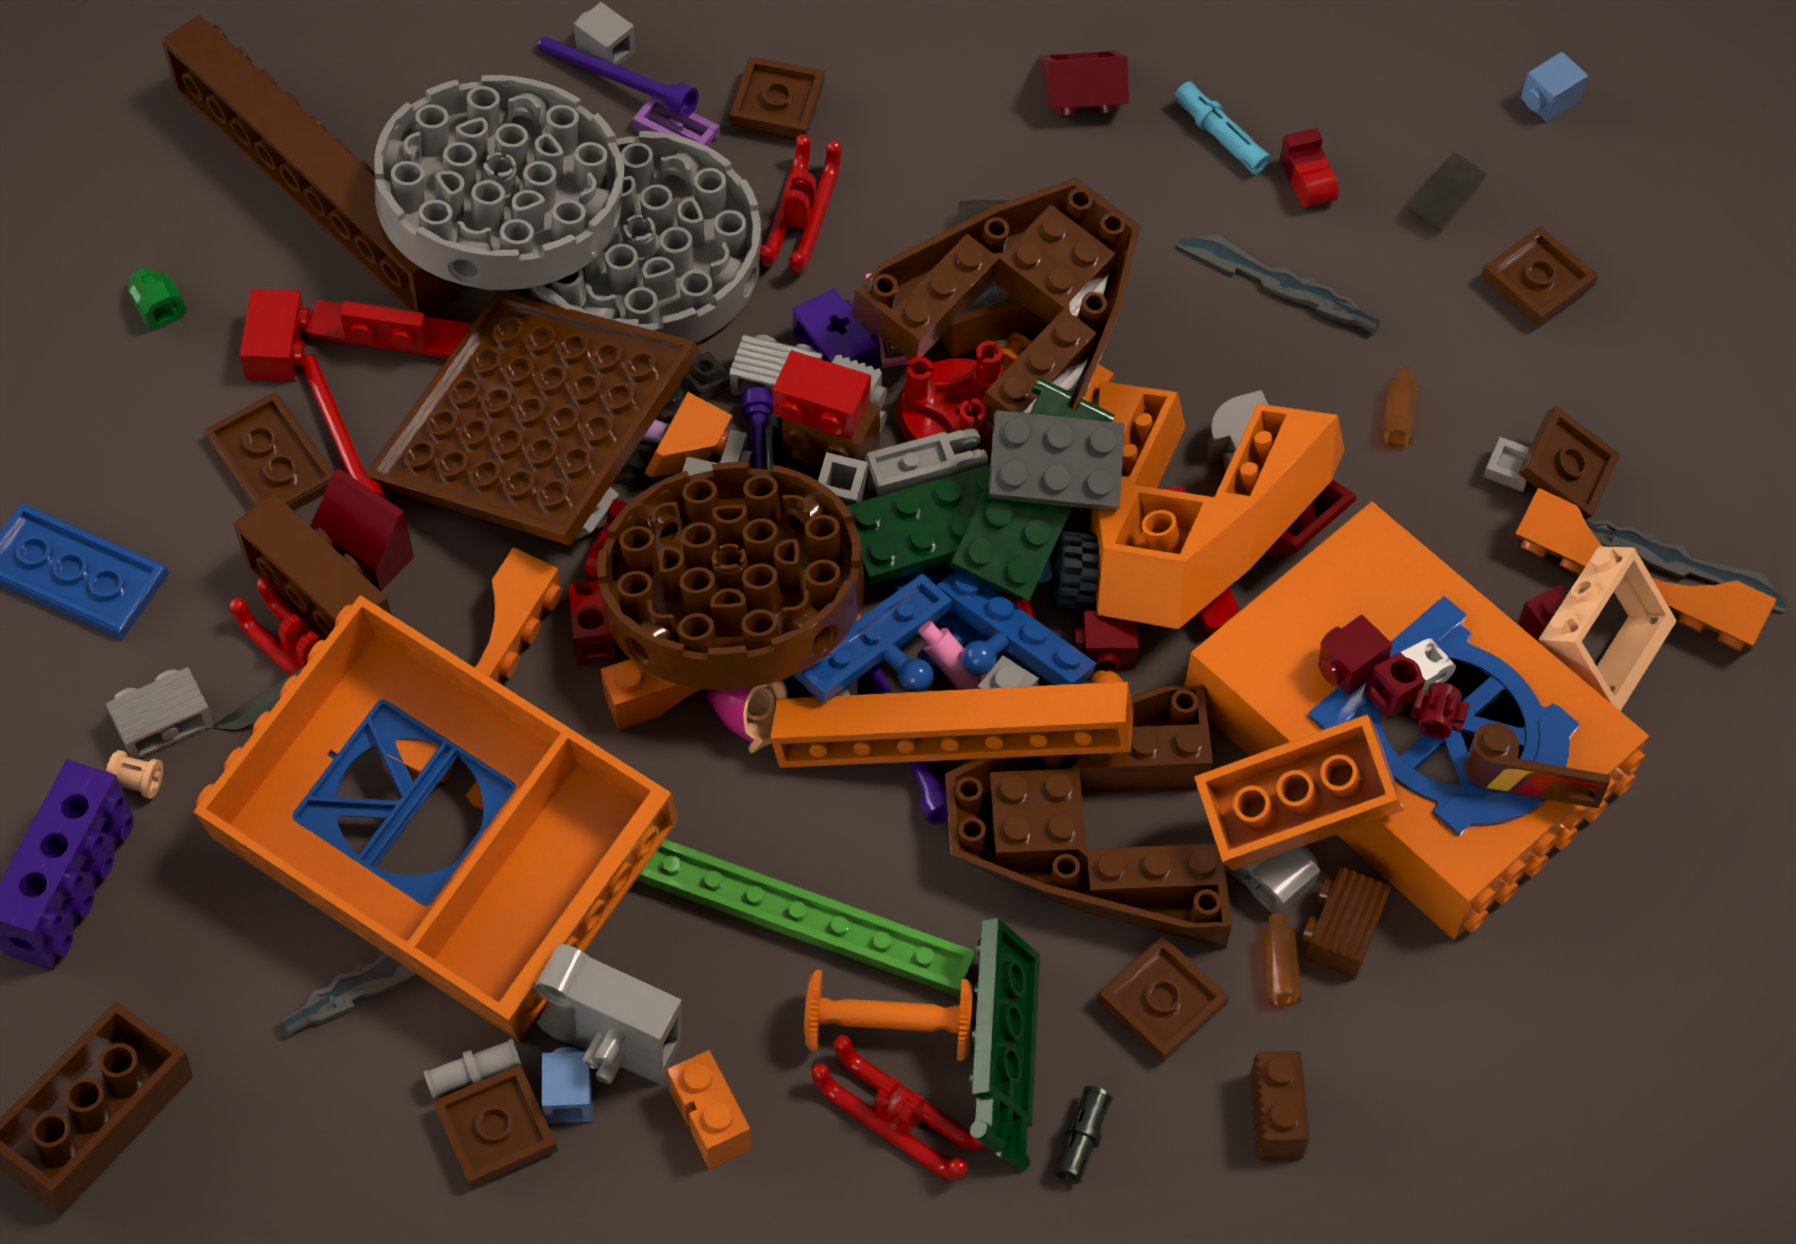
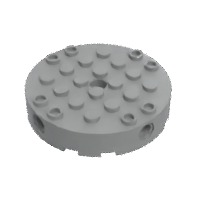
M482 75L481 82L459 85L456 79L427 89L426 96L412 105L406 102L386 123L379 136L374 157L375 205L378 218L388 238L403 255L420 268L444 280L485 290L524 289L560 280L577 272L594 260L606 248L618 227L622 209L624 160L623 154L620 153L615 142V134L599 113L593 115L580 105L581 99L551 84L534 79L506 75Z
M639 131V136L616 139L615 135V142L620 153L623 154L624 181L621 217L612 239L606 248L585 267L560 280L526 288L530 299L693 340L697 343L727 325L745 306L757 284L761 271L760 247L762 243L761 220L754 192L747 180H742L732 169V163L715 150L692 139L651 131Z

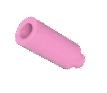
M932 621L922 625L918 633L925 640L923 650L956 689H977V686L985 678L986 674L976 676L965 670L961 661L964 648L947 628L939 630Z

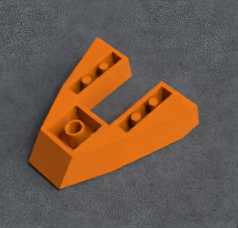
M1100 381L1098 406L1115 414L1112 422L1125 423L1120 506L1117 511L1091 509L1089 533L1097 535V543H1099L1098 555H1100L1097 568L1099 576L1096 579L1097 590L1095 592L1097 614L1180 629L1248 572L1332 481L1345 451L1338 415L1257 403L1215 497L1157 488L1186 428L1178 392Z

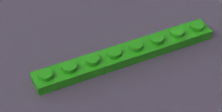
M666 839L636 880L958 998L961 993V979L968 978L976 958V951Z

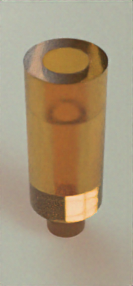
M1407 367L1399 368L1396 377L1390 379L1388 383L1382 440L1394 447L1409 445L1413 437L1419 385L1413 379V371Z
M1275 913L1268 917L1269 928L1262 932L1268 1002L1275 1006H1291L1302 1000L1296 933L1294 928L1287 926L1285 914Z

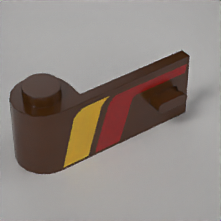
M1488 723L1476 731L1464 764L1465 774L1476 786L1495 791L1599 808L1610 784V775L1518 759V738L1513 730L1500 723Z

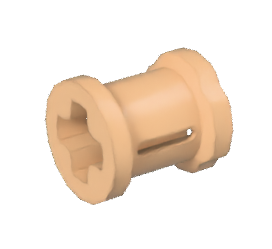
M117 750L112 754L106 772L115 774L122 788L141 792L144 798L152 799L158 792L162 781L163 762L158 759H151L147 762L128 757L125 751Z

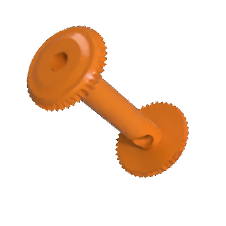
M815 970L810 975L806 990L804 1035L805 1044L811 1052H817L820 1025L837 1023L848 1027L928 1032L947 1030L951 1033H958L957 1061H963L969 1056V1049L972 1044L975 997L973 985L968 979H961L960 1006L953 1005L944 1008L936 1004L859 999L834 1001L822 997V970Z

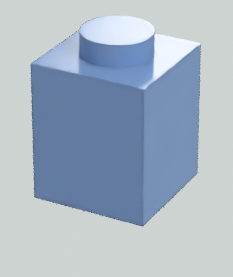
M1560 52L1527 73L1521 99L1530 110L1536 112L1548 122L1581 101L1589 75L1566 54Z
M562 1047L556 1049L553 1053H542V1109L547 1124L593 1122L592 1068L586 1066L582 1060L586 1051L573 1047Z

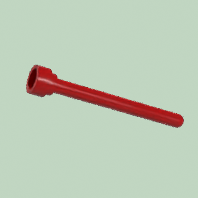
M310 354L305 355L303 365L301 366L347 473L386 499L381 485L372 478L365 476L364 467L316 357Z

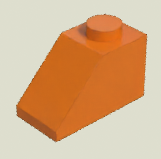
M688 392L644 474L650 477L678 473L682 472L687 457L709 461L712 453L721 456L730 434L725 429L733 415Z

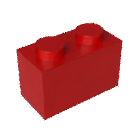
M251 289L240 350V359L246 380L296 381L298 365H303L304 356L306 355L305 342L302 341L303 332L308 331L311 318L310 308L304 307L300 290Z
M791 350L772 389L773 414L781 416L786 421L792 423L801 422L820 428L830 435H842L853 439L871 400V375Z

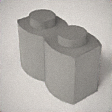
M1304 846L1234 871L1225 865V870L1230 875L1247 886L1253 896L1278 917L1316 884L1321 871L1314 854Z

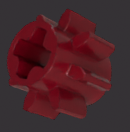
M1442 682L1432 683L1427 691L1417 690L1410 718L1419 720L1417 727L1424 735L1435 739H1445L1451 735L1452 730L1459 733L1462 732L1469 703L1460 701L1462 695L1455 686Z

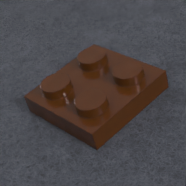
M749 56L730 112V125L797 138L801 134L808 135L825 82V71Z
M1541 226L1485 265L1481 275L1538 326L1595 286L1598 275Z
M1555 406L1546 412L1518 474L1536 488L1543 489L1577 505L1584 520H1587L1595 512L1620 453L1559 407Z
M1165 936L1158 939L1098 994V1001L1163 1063L1228 1004L1229 996Z
M521 1064L433 1101L436 1113L469 1189L558 1151L555 1139Z

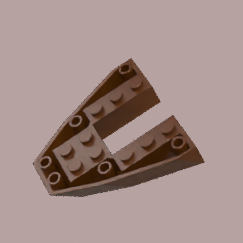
M1073 178L995 205L881 263L855 290L851 314L911 360L914 357H922L994 282L1048 325L986 390L983 399L987 410L985 419L993 424L996 410L1030 414L1038 395L1031 392L1038 377L1071 392L1072 395L1067 406L1075 410L1080 399H1084L1122 308L1141 226L1078 178Z
M1204 685L1158 687L1132 696L1131 701L1134 713L1131 752L974 759L945 774L951 855L996 878L1084 913L1227 948L1232 922L1225 864L1222 862L1216 843L1087 849L1082 793L1198 788L1194 776L1211 771L1213 765Z

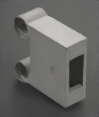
M558 944L534 986L536 991L549 1001L537 1021L538 1026L553 1038L586 1050L582 1058L583 1063L592 1069L598 1068L595 1074L596 1078L604 1084L612 1083L620 1067H623L660 1085L681 1046L682 999L599 962L573 946Z

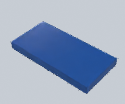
M24 503L19 505L0 531V586L121 640L124 639L169 575L167 567L163 564Z

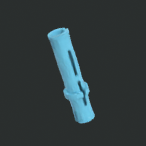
M1191 81L1181 85L1175 93L1176 97H1174V100L1195 119V124L1201 130H1207L1219 140L1253 175L1261 173L1270 163L1271 155L1258 146L1250 136L1228 118L1223 112V107L1217 101H1211Z

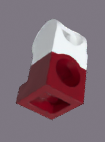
M1426 639L1373 666L1363 692L1384 716L1390 720L1402 713L1407 704L1414 701L1418 689L1427 691L1430 684L1447 681L1454 673L1456 665L1432 639Z

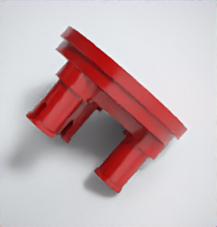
M984 341L980 343L976 349L977 361L956 358L932 363L928 358L919 356L909 360V367L906 370L907 380L903 385L897 405V425L904 442L942 432L948 434L959 430L964 431L965 429L975 428L979 433L981 441L974 449L986 451L989 458L988 463H991L993 424L985 419L987 410L983 399L986 390L1004 372L1001 366L1003 349L1001 346L996 349L997 342Z

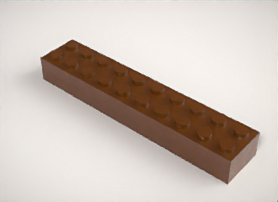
M198 15L161 39L175 91L408 311L425 313V316L430 317L459 297L457 283L444 280L420 268L403 255L388 238L377 214L375 205V173L372 168L364 161L359 163L351 155L349 148L340 138L333 139L315 115L309 116L301 109L297 99L290 92L284 93L279 89L268 71L265 69L260 71L252 64L246 51L241 47L235 48L218 25L214 24L211 26L201 15Z

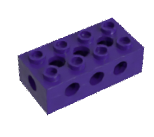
M69 759L65 760L0 881V949L4 955L53 971L59 958L65 957L73 943L74 929L80 918L86 917L90 912L97 885L101 879H105L111 872L114 863V853L120 841L126 840L133 828L134 816L115 774Z

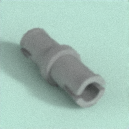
M512 1038L505 1043L492 1046L474 1054L472 1050L463 1052V1058L432 1070H425L424 1075L433 1099L440 1095L474 1084L518 1064L522 1066Z

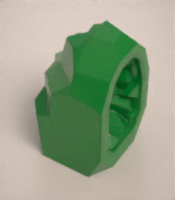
M147 267L140 268L137 272L131 274L127 284L128 292L136 310L149 328H163L178 321L187 312L183 297L166 273H161Z

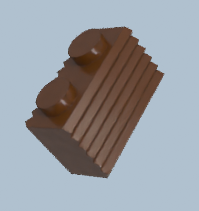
M1340 867L1335 881L1326 878L1317 900L1318 904L1324 906L1320 918L1310 916L1301 941L1309 944L1305 958L1357 978L1392 887L1389 884H1383L1380 880L1374 881L1371 877L1357 874L1354 870L1349 871L1346 867Z
M1259 1051L1255 1055L1249 1075L1251 1079L1250 1087L1252 1088L1251 1096L1253 1097L1251 1104L1254 1106L1252 1113L1254 1114L1255 1140L1257 1141L1255 1148L1258 1150L1256 1157L1260 1161L1301 1160L1304 1158L1308 1141H1310L1301 1052Z

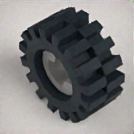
M1061 531L1053 549L1054 557L1052 556L1051 563L1053 568L1050 592H1052L1051 602H1053V607L1078 610L1091 609L1095 599L1094 591L1096 592L1097 590L1096 579L1099 576V570L1097 569L1100 557L1098 555L1099 543H1097L1098 537L1095 533Z

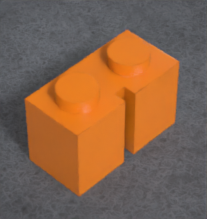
M710 1050L667 1069L669 1092L686 1125H690L691 1135L709 1170L752 1150L750 1127Z

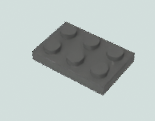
M996 410L993 423L988 498L1117 511L1120 506L1125 423Z

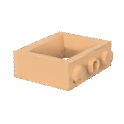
M1599 546L1538 640L1548 651L1621 711L1677 620L1635 548ZM1614 592L1626 611L1628 618L1596 666L1582 641Z

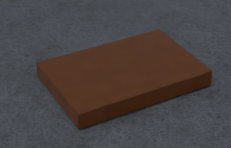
M277 392L203 430L205 439L253 508L274 492L295 511L324 495L334 473Z

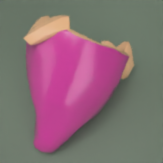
M780 680L767 685L745 689H707L706 698L722 723L730 731L750 742L748 750L751 754L771 743L770 738L777 699L788 698L784 682Z

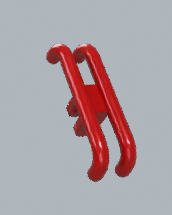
M801 134L796 138L792 168L766 245L760 247L761 265L771 267L776 262L788 226L804 229L797 251L789 256L790 269L797 274H801L807 269L839 173L842 147L838 141H830L826 146L825 164L816 191L815 177L807 172L811 140L805 134Z
M262 577L257 581V590L270 611L282 622L278 628L281 644L255 619L244 599L234 598L230 602V611L244 633L290 676L306 666L308 655L313 646L318 641H325V639L284 601L271 578Z
M839 1035L833 1042V1048L840 1062L854 1075L878 1090L875 1098V1109L839 1085L830 1075L828 1067L823 1063H817L811 1069V1077L816 1088L833 1104L933 1173L947 1180H961L966 1175L968 1168L964 1159L954 1158L951 1161L910 1133L921 1120L966 1150L980 1152L986 1146L976 1140L970 1134L969 1129L928 1103L918 1093H914L906 1088L899 1080L893 1076L890 1077L860 1056L852 1047V1042L848 1036Z

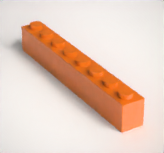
M1128 682L833 696L824 704L817 697L777 699L770 739L779 768L1131 752L1134 711Z

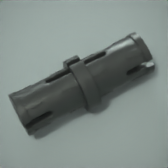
M1095 1086L1084 1087L1077 1112L1073 1120L1068 1122L1065 1127L1064 1135L1066 1139L1053 1169V1174H1057L1056 1177L1072 1184L1082 1182L1093 1148H1097L1102 1138L1100 1133L1101 1125L1113 1099L1107 1091Z

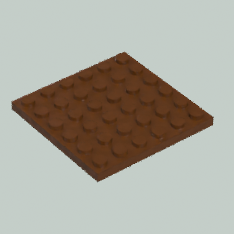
M497 290L365 476L377 481L384 490L570 546L700 354V350L693 340L572 309L567 310L556 305Z

